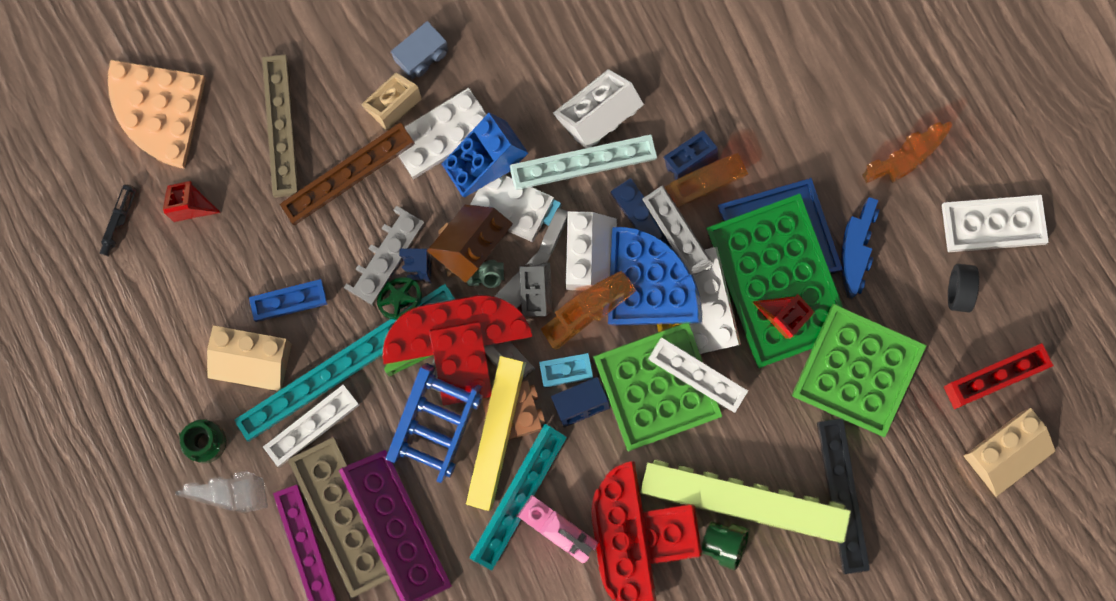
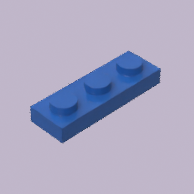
M321 279L249 297L255 322L328 304Z

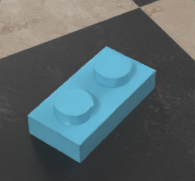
M588 353L539 362L544 388L593 379Z

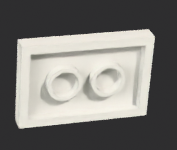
M503 175L480 188L470 205L497 209L513 223L508 230L509 232L534 242L544 223L543 220L547 217L555 199L532 187L515 190L513 179Z

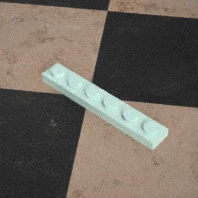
M646 135L511 164L510 171L515 190L652 161L657 158L652 136Z

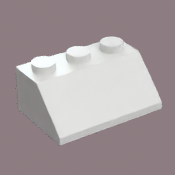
M608 69L556 110L554 115L578 143L585 148H590L596 145L606 134L615 130L621 122L634 115L644 104L631 82Z
M568 211L566 290L609 291L612 227H617L616 218L594 212Z

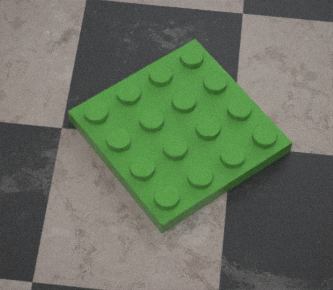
M832 304L791 396L885 438L926 345Z
M689 323L679 324L593 356L627 451L722 417L718 403L648 360L660 338H663L703 363Z

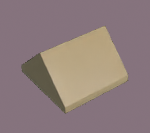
M395 73L361 105L387 131L422 98L416 84Z

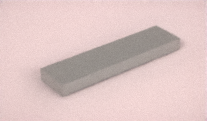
M663 185L643 198L644 203L672 248L685 263L693 277L713 264Z

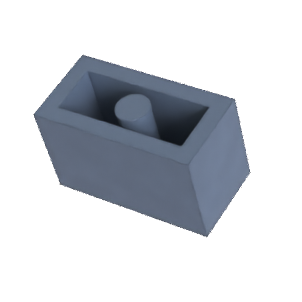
M427 21L396 46L391 53L394 61L413 80L416 76H422L428 70V66L434 61L438 62L443 59L448 47L444 38Z

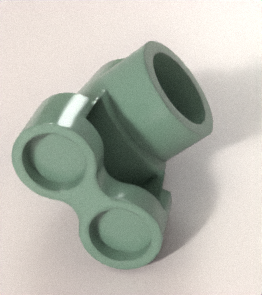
M495 260L483 262L467 281V285L479 286V283H482L488 288L499 286L501 280H504V262H497Z

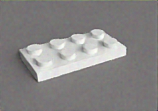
M469 88L405 127L415 145L398 157L413 179L443 162L486 116Z
M1042 195L945 202L942 204L948 252L1036 246L1049 243Z
M717 247L705 250L713 264L694 276L701 299L702 323H689L700 354L741 344Z

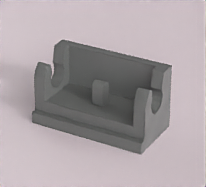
M529 263L520 266L522 315L547 316L552 312L550 263H541L539 265Z

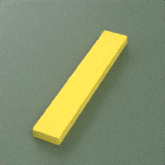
M500 356L466 505L487 511L493 509L526 362Z

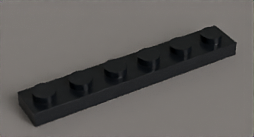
M835 419L817 422L830 502L845 505L844 510L850 511L844 542H837L843 574L870 571L844 420Z

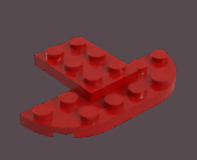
M476 295L421 305L402 314L391 326L383 345V364L434 355L439 380L470 393L478 384L482 386L479 394L483 395L482 398L491 397L492 390L484 346L532 337V333L522 313L509 302L495 296ZM440 391L443 406L465 402Z
M631 461L621 464L606 475L600 487L595 491L591 508L594 538L598 542L596 551L602 583L613 601H657L651 564L703 556L695 505L691 504L643 512L635 462Z

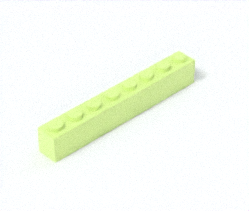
M654 460L653 464L647 463L641 495L682 505L694 504L695 508L839 543L844 542L850 511L844 510L845 505L829 502V506L819 504V499L810 496H804L802 500L794 498V493L779 490L778 494L769 492V487L753 484L752 488L744 486V481L734 478H728V482L718 480L719 475L709 472H703V476L693 474L694 469L679 466L677 470L668 468L669 463Z

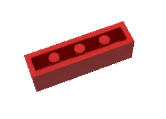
M1043 343L953 381L945 385L944 389L953 408L957 409L1054 365Z

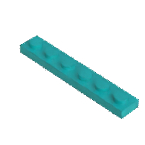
M544 424L470 555V559L493 571L521 520L517 517L518 513L531 495L534 496L565 442L566 436Z

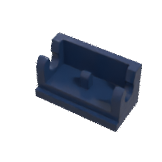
M703 130L663 158L668 172L672 171L675 182L680 186L719 160L718 147Z
M399 249V256L404 260L402 269L407 272L418 273L417 275H407V278L431 284L432 259L427 249Z
M598 377L551 396L564 428L610 409L608 399Z

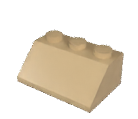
M213 325L207 348L208 378L280 391L283 386L292 343L285 338Z
M1029 408L1008 421L966 453L964 457L996 497L1053 454L1055 448L1047 427L1035 412Z

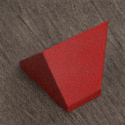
M191 181L167 186L163 211L173 222L221 213L192 185Z
M799 294L793 297L752 302L786 339L792 338L815 313Z

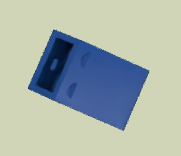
M488 113L442 162V166L462 197H466L510 172V165L520 163L528 154V151L507 121Z

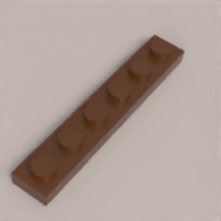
M400 122L280 203V206L290 222L296 225L415 145V142Z

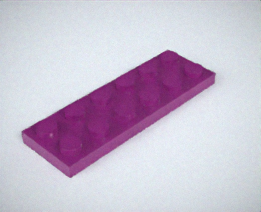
M383 450L341 468L339 472L400 600L425 601L451 588L452 585L393 463L386 460L387 451Z

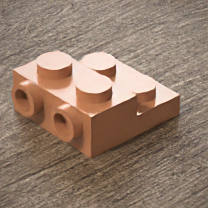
M528 380L521 383L508 440L539 432L542 429L541 424L545 423L542 410H536L534 400L538 399L535 386H529ZM491 397L482 398L481 400L485 415H487Z

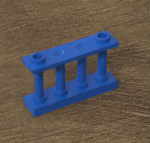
M425 363L419 369L386 460L395 463L401 457L407 456L439 470L437 482L442 483L446 477L450 478L454 472L456 464L453 463L472 411L474 408L477 409L481 403L483 395L479 393L482 386L477 384L471 390V393L437 379L436 375L433 374L436 366ZM434 388L467 402L462 416L428 402L427 398L424 397L427 389ZM426 411L458 425L453 439L418 424L419 421L416 420L418 412ZM415 433L449 448L445 460L442 461L410 447V444L407 443L410 434L413 435Z

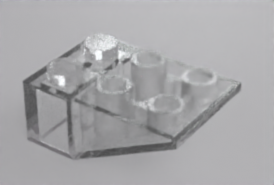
M249 471L236 473L233 479H224V477L212 478L208 480L209 484L199 485L198 482L183 485V490L176 491L178 496L240 513L268 508L263 478L255 476V473L249 474Z

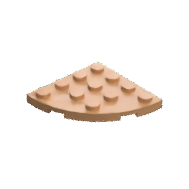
M110 60L108 71L109 97L115 116L122 129L134 143L149 155L166 164L185 169L206 78L198 74Z

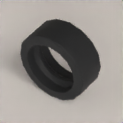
M956 264L951 271L949 279L948 307L951 311L970 313L973 311L978 297L979 270L974 265Z

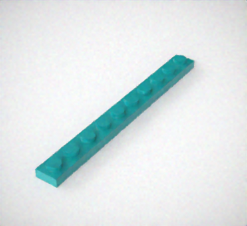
M446 284L422 298L419 306L453 300L455 298ZM390 319L236 418L234 421L245 439L250 442L383 355L386 335L396 320Z

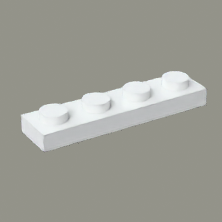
M660 338L648 358L651 362L734 413L748 392L663 338Z
M342 385L268 442L263 448L277 467H281L288 459L294 457L357 408L359 404L348 389Z

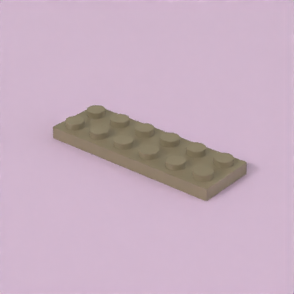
M333 437L288 459L351 598L390 580L339 472L341 468L348 464L336 439Z

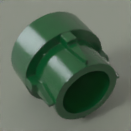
M207 419L195 420L189 423L182 432L178 433L182 452L187 458L198 463H211L217 460L226 448L225 432L218 424ZM207 435L209 438L207 446L200 448L198 445L199 438Z
M711 521L703 538L702 554L711 556L713 559L718 560L719 565L736 571L747 546L749 529L734 523L730 526H724Z

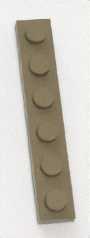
M286 55L262 57L272 192L275 198L292 196L298 192L288 58Z

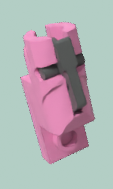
M532 495L517 515L521 520L582 563L588 560V555L592 549L595 550L598 542Z

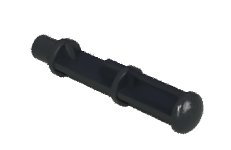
M128 184L122 186L103 239L101 240L102 247L99 254L109 257L111 249L116 246L112 238L117 226L124 224L137 191L135 187ZM123 189L127 190L120 209L116 208ZM132 192L133 196L127 212L123 211L129 194Z

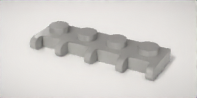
M398 206L393 211L400 216L391 228L386 224L382 227L388 235L381 246L377 248L372 244L370 245L369 250L374 252L375 255L365 269L360 265L356 267V270L362 273L356 285L352 287L346 283L344 289L372 306L403 260L399 256V249H410L425 225L424 221Z

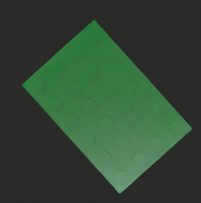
M801 194L707 227L706 231L712 247L718 248L726 285L757 368L812 349L832 304L842 308L843 306ZM799 294L815 313L792 338L786 339L752 303L753 301L793 297Z

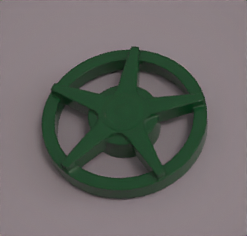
M406 277L387 282L378 295V309L385 317L397 320L405 312L420 305L422 300L421 288L416 281ZM406 283L402 288L395 289L393 287L397 284ZM412 285L417 290L416 298L409 296L407 293ZM390 289L391 294L388 298L383 300L385 294ZM409 302H413L409 309L399 313L401 308L407 306ZM392 304L394 314L386 312L383 306Z

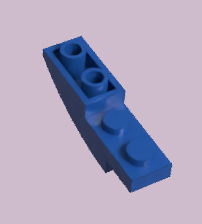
M870 197L864 203L859 219L853 216L849 219L843 236L841 248V266L843 270L841 273L847 298L853 299L857 293H862L866 282L862 277L865 271L870 270L873 262V257H870L872 249L866 246L872 234L871 231H868L870 223H875L879 209L876 208L878 200Z

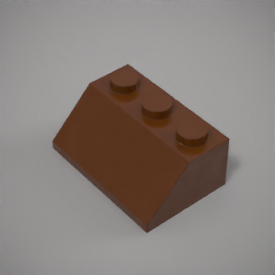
M465 204L427 251L466 283L483 264L513 223L493 207Z

